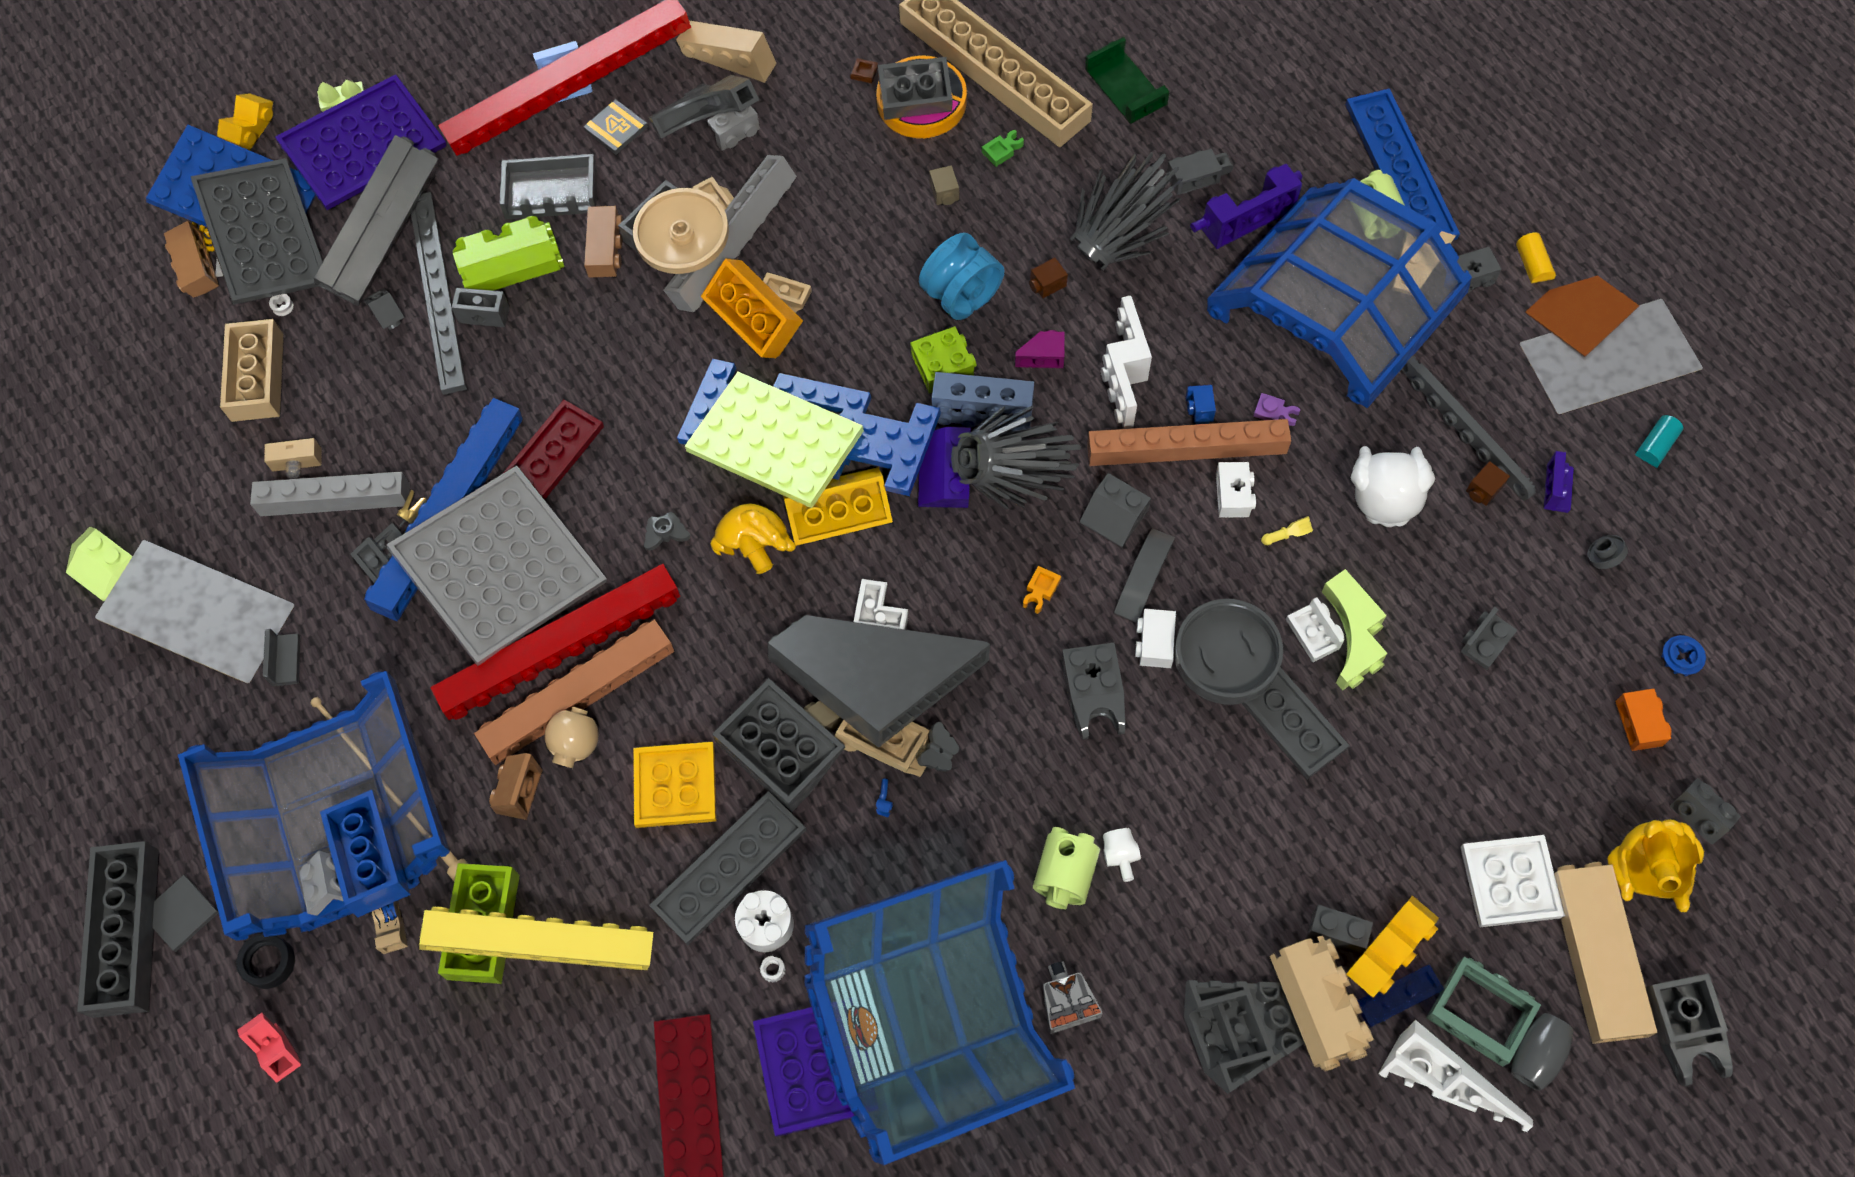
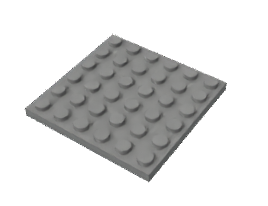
M517 465L386 544L389 552L477 666L606 583L607 580Z

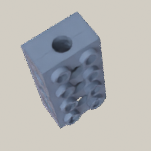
M935 372L932 406L940 408L939 424L950 425L951 423H960L964 427L972 428L979 425L986 418L991 417L1003 406H1005L1004 411L992 422L1003 416L1002 414L1013 413L1015 415L1033 406L1034 382ZM953 409H960L961 412H956ZM977 411H983L986 414H979ZM1032 411L1022 415L1021 417L1013 420L1010 423H1013L1021 418H1027L1032 416ZM1031 421L1011 429V431L1030 428Z

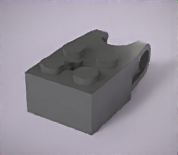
M1115 643L1063 649L1061 662L1069 706L1081 739H1088L1089 722L1097 716H1104L1110 719L1118 735L1125 734L1124 689ZM1089 673L1095 674L1096 677L1091 678Z
M1709 973L1645 987L1657 1029V1036L1679 1083L1684 1087L1693 1083L1692 1062L1697 1054L1707 1057L1721 1078H1730L1733 1073V1066L1726 1033L1728 1029ZM1681 1006L1687 1007L1688 1013L1684 1014L1681 1010Z

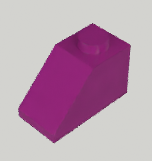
M1055 330L1040 331L1016 351L1015 367L1063 368L1065 332Z

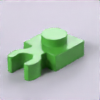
M1012 130L1008 133L1007 138L1003 139L999 135L982 146V153L997 167L1014 156V150L1023 147L1024 139L1013 140L1017 136V131Z

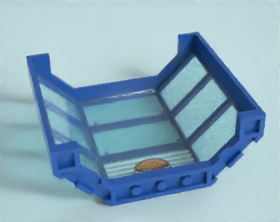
M1006 860L995 861L805 925V934L809 937L810 945L805 947V964L807 966L810 965V974L805 975V986L836 1093L842 1106L848 1105L855 1115L851 1117V1122L860 1138L866 1136L870 1146L869 1154L876 1163L886 1165L1075 1089L1073 1082L1074 1072L1071 1065L1067 1063L1066 1059L1054 1058L1033 1027V1013L1029 1005L1026 1004L1023 994L1025 987L1021 978L1018 977L1015 968L1016 957L1009 948L1007 941L1008 930L1001 921L1003 891L1015 889L1013 884L1014 874Z

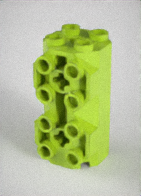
M529 216L519 221L504 224L501 227L502 233L499 236L493 235L490 230H483L477 234L458 238L456 247L453 249L458 272L463 279L464 288L494 291L558 271L560 268L565 267L550 223L539 221L536 216Z

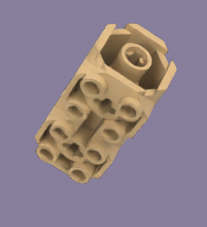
M1324 936L1317 937L1319 943L1313 944L1312 939H1306L1279 951L1281 957L1278 958L1273 954L1270 958L1314 1067H1321L1322 1070L1328 1071L1341 1066L1339 1061L1349 1058V1060L1355 1061L1368 1056L1366 1049L1371 1048L1369 1042L1374 1039L1366 1022H1360L1357 1014L1362 1013L1356 996L1353 993L1348 995L1346 987L1351 984L1343 967H1337L1335 960L1339 959V955L1331 939L1325 940Z

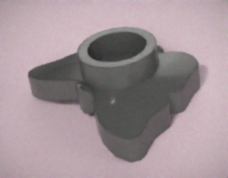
M668 512L665 516L658 518L650 517L646 526L647 532L645 534L644 548L648 551L654 550L663 541L669 542L670 539L684 542L690 539V533L673 512Z
M937 722L931 726L929 731L930 743L927 744L926 750L918 756L917 761L920 766L946 772L952 768L951 759L953 755L959 752V745L953 737H950L943 724Z

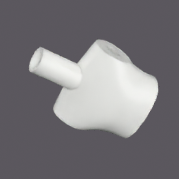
M1122 828L1105 833L1103 840L1106 865H1119L1123 881H1132L1134 877L1130 863L1141 860V855L1129 828Z

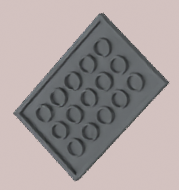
M286 158L190 176L233 305L318 287L314 282V277L323 262Z

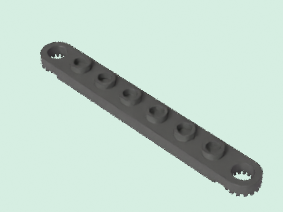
M1412 356L1401 369L1410 379L1412 387L1416 391H1421L1427 397V402L1431 408H1437L1443 414V419L1448 426L1456 428L1461 440L1465 444H1470L1476 450L1479 460L1487 463L1489 461L1510 476L1507 484L1521 500L1526 501L1536 493L1535 485H1532L1533 482L1529 481L1530 478L1521 473L1522 469L1422 363L1419 364L1418 360H1415V356Z

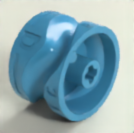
M959 233L944 241L930 255L920 272L919 285L929 296L942 300L941 307L953 319L962 320L970 316L974 310H978L993 297L1002 283L1005 271L1003 265L986 249L979 247L976 240L970 234Z

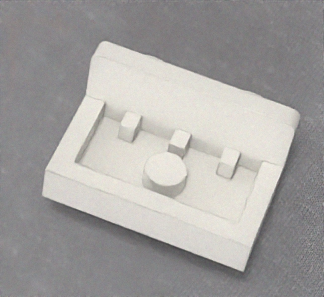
M1317 597L1311 600L1310 605L1286 617L1287 623L1312 662L1339 650L1344 642L1342 629L1339 625L1333 623L1327 606L1321 603Z

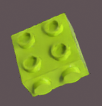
M956 327L910 342L911 356L929 394L933 393L935 372L974 376V367L977 366L976 360L972 353L968 354L966 339L963 334L959 335Z

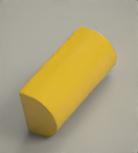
M1534 232L1522 236L1517 241L1516 246L1530 282L1536 283L1554 279L1556 273L1540 234Z

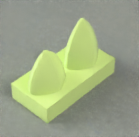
M345 80L342 86L332 87L322 82L317 91L321 111L324 112L364 91L362 82L354 83Z

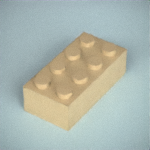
M274 319L225 324L220 408L231 422L280 417L283 333Z

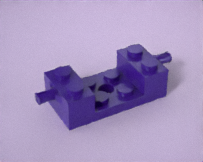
M1287 163L1280 167H1273L1266 173L1262 192L1257 197L1245 200L1236 206L1227 193L1219 197L1215 196L1206 203L1204 216L1191 223L1190 227L1194 233L1202 229L1214 247L1218 249L1284 216L1298 201L1302 186L1300 181L1302 180V174L1299 170L1293 172Z

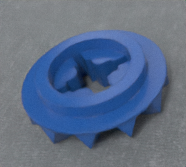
M1683 635L1674 636L1662 647L1663 653L1661 657L1666 662L1665 667H1670L1674 670V674L1680 673L1686 677L1698 673L1705 665V651L1701 644L1691 637ZM1679 651L1681 653H1688L1691 651V653L1687 657V661L1685 659H1676L1677 656L1680 654Z

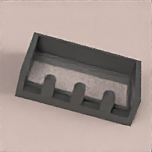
M594 154L502 160L500 206L505 219L588 213V207L597 206V164Z

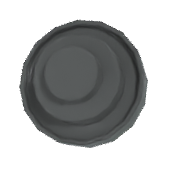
M1607 535L1595 540L1590 545L1587 556L1594 567L1608 569L1617 566L1626 558L1628 547L1622 537Z

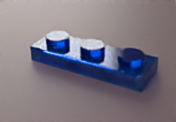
M1428 964L1395 981L1384 995L1379 991L1374 998L1371 995H1367L1357 1001L1362 1010L1360 1014L1370 1029L1442 992L1444 988L1432 967Z

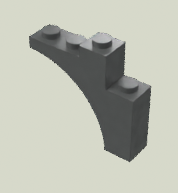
M729 75L712 86L706 84L699 85L685 93L683 98L648 118L658 137L662 139L704 118L730 111H742L759 101V98L750 79Z

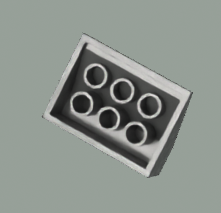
M769 678L712 733L716 744L791 813L813 791L845 749L844 744Z

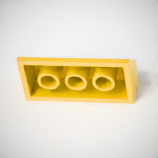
M879 467L840 476L839 480L831 479L813 508L783 496L795 545L892 523L883 475Z

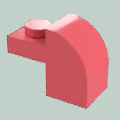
M260 1013L237 1030L239 1037L256 1053L260 1067L276 1083L301 1066L297 1053L282 1029L276 1023L273 1024L263 1013Z

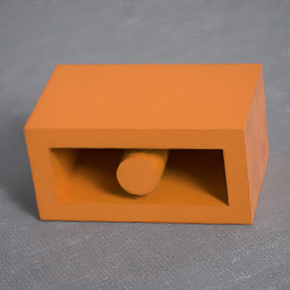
M1655 689L1623 693L1615 701L1631 751L1662 747L1671 739V727L1665 721L1662 712L1663 704L1661 699L1657 697Z

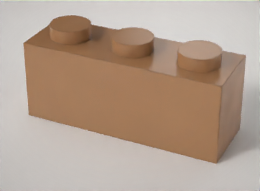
M616 206L588 207L584 264L588 277H617V268H621V256L618 254V249H622L621 234L619 235L618 225L623 221V217L618 214Z
M186 221L164 233L167 242L165 247L171 255V266L178 278L176 283L183 293L186 292L194 298L219 286L203 234L189 221Z

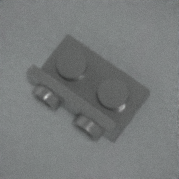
M1496 607L1490 613L1484 611L1476 622L1479 625L1478 629L1475 632L1470 629L1461 641L1465 644L1461 652L1486 670H1488L1517 632L1516 628L1496 615L1499 610Z

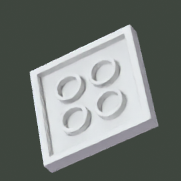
M1545 835L1466 843L1461 846L1479 927L1560 919L1565 916Z

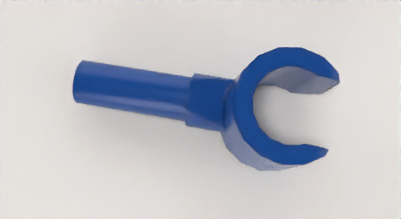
M882 779L880 796L876 802L877 814L889 817V811L893 807V802L886 800L888 779Z

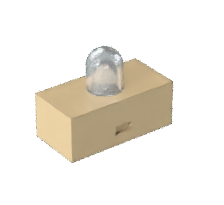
M315 438L265 444V463L272 472L286 470V476L289 479H298L301 476V468L321 466L322 448Z

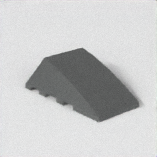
M1186 981L1185 1022L1204 1073L1227 1094L1305 1044L1280 982L1247 983L1245 981H1236L1235 983H1221V981Z

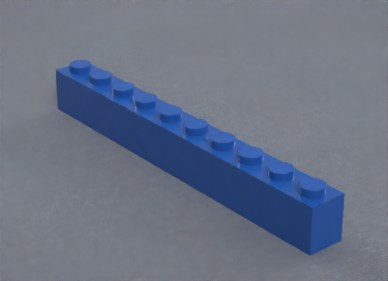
M495 398L491 400L489 405L483 408L481 418L477 424L471 427L465 443L458 447L456 457L452 463L446 466L442 479L433 486L431 496L426 503L421 505L417 518L413 523L409 524L406 532L483 486L523 420L519 408ZM392 555L389 562L380 569L379 577L374 585H371L366 591L364 600L371 611L398 622L418 588Z

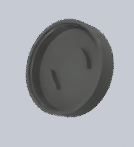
M1236 599L1213 600L1194 609L1182 623L1175 643V663L1183 681L1197 695L1218 704L1234 705L1246 703L1262 695L1274 682L1283 659L1282 638L1275 623L1258 607Z

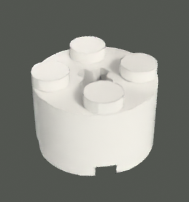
M757 891L747 894L739 904L735 914L737 931L743 941L753 950L772 952L784 945L792 935L794 928L792 913L786 901L774 892ZM768 917L770 922H765L764 926H761L759 921Z

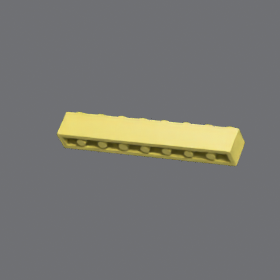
M432 907L431 911H424L419 942L420 950L635 970H648L650 966L653 932H648L646 927L632 926L630 930L619 929V925L611 923L603 924L602 927L591 926V922L575 921L574 924H565L562 919L547 918L546 922L535 921V917L528 915H519L518 919L506 918V914L497 912L489 913V916L477 915L478 912L474 910H461L460 913H451L449 909L444 907Z

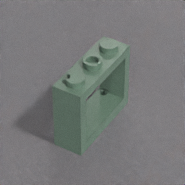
M1463 957L1456 964L1426 1018L1503 1067L1510 1063L1541 1004L1536 1002L1535 998L1530 996L1527 991L1517 990L1510 986L1509 981L1503 976L1491 974L1483 969L1484 966L1479 961L1476 962L1472 958L1467 959ZM1462 975H1465L1522 1011L1504 1046L1444 1008Z

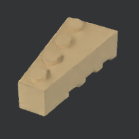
M689 21L691 28L680 34L676 39L685 56L764 83L776 65L763 32Z

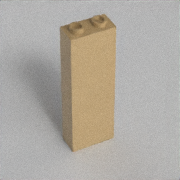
M1601 862L1586 864L1585 868L1575 869L1574 865L1557 868L1558 871L1554 875L1565 915L1561 918L1592 1044L1647 1038L1656 1034L1655 1021L1613 865L1602 866Z

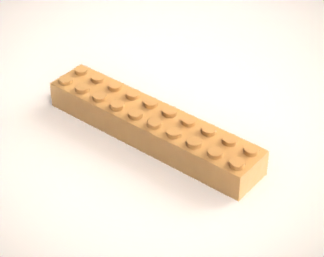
M904 0L899 4L900 23L940 55L947 57L949 62L1059 148L1091 122L1093 104L958 0Z

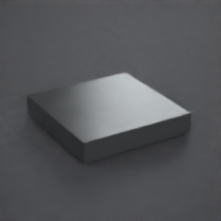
M183 875L154 901L152 928L176 952L219 912L188 877Z

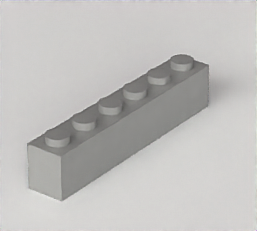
M403 472L252 482L250 505L260 516L404 506L409 495L410 483Z

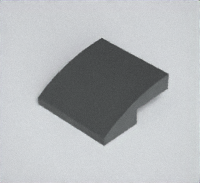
M391 523L374 540L368 537L350 553L373 583L378 579L382 566L387 564L392 557L391 553L387 555L383 551L385 548L387 549L385 540L390 543L403 535L402 531L394 523Z

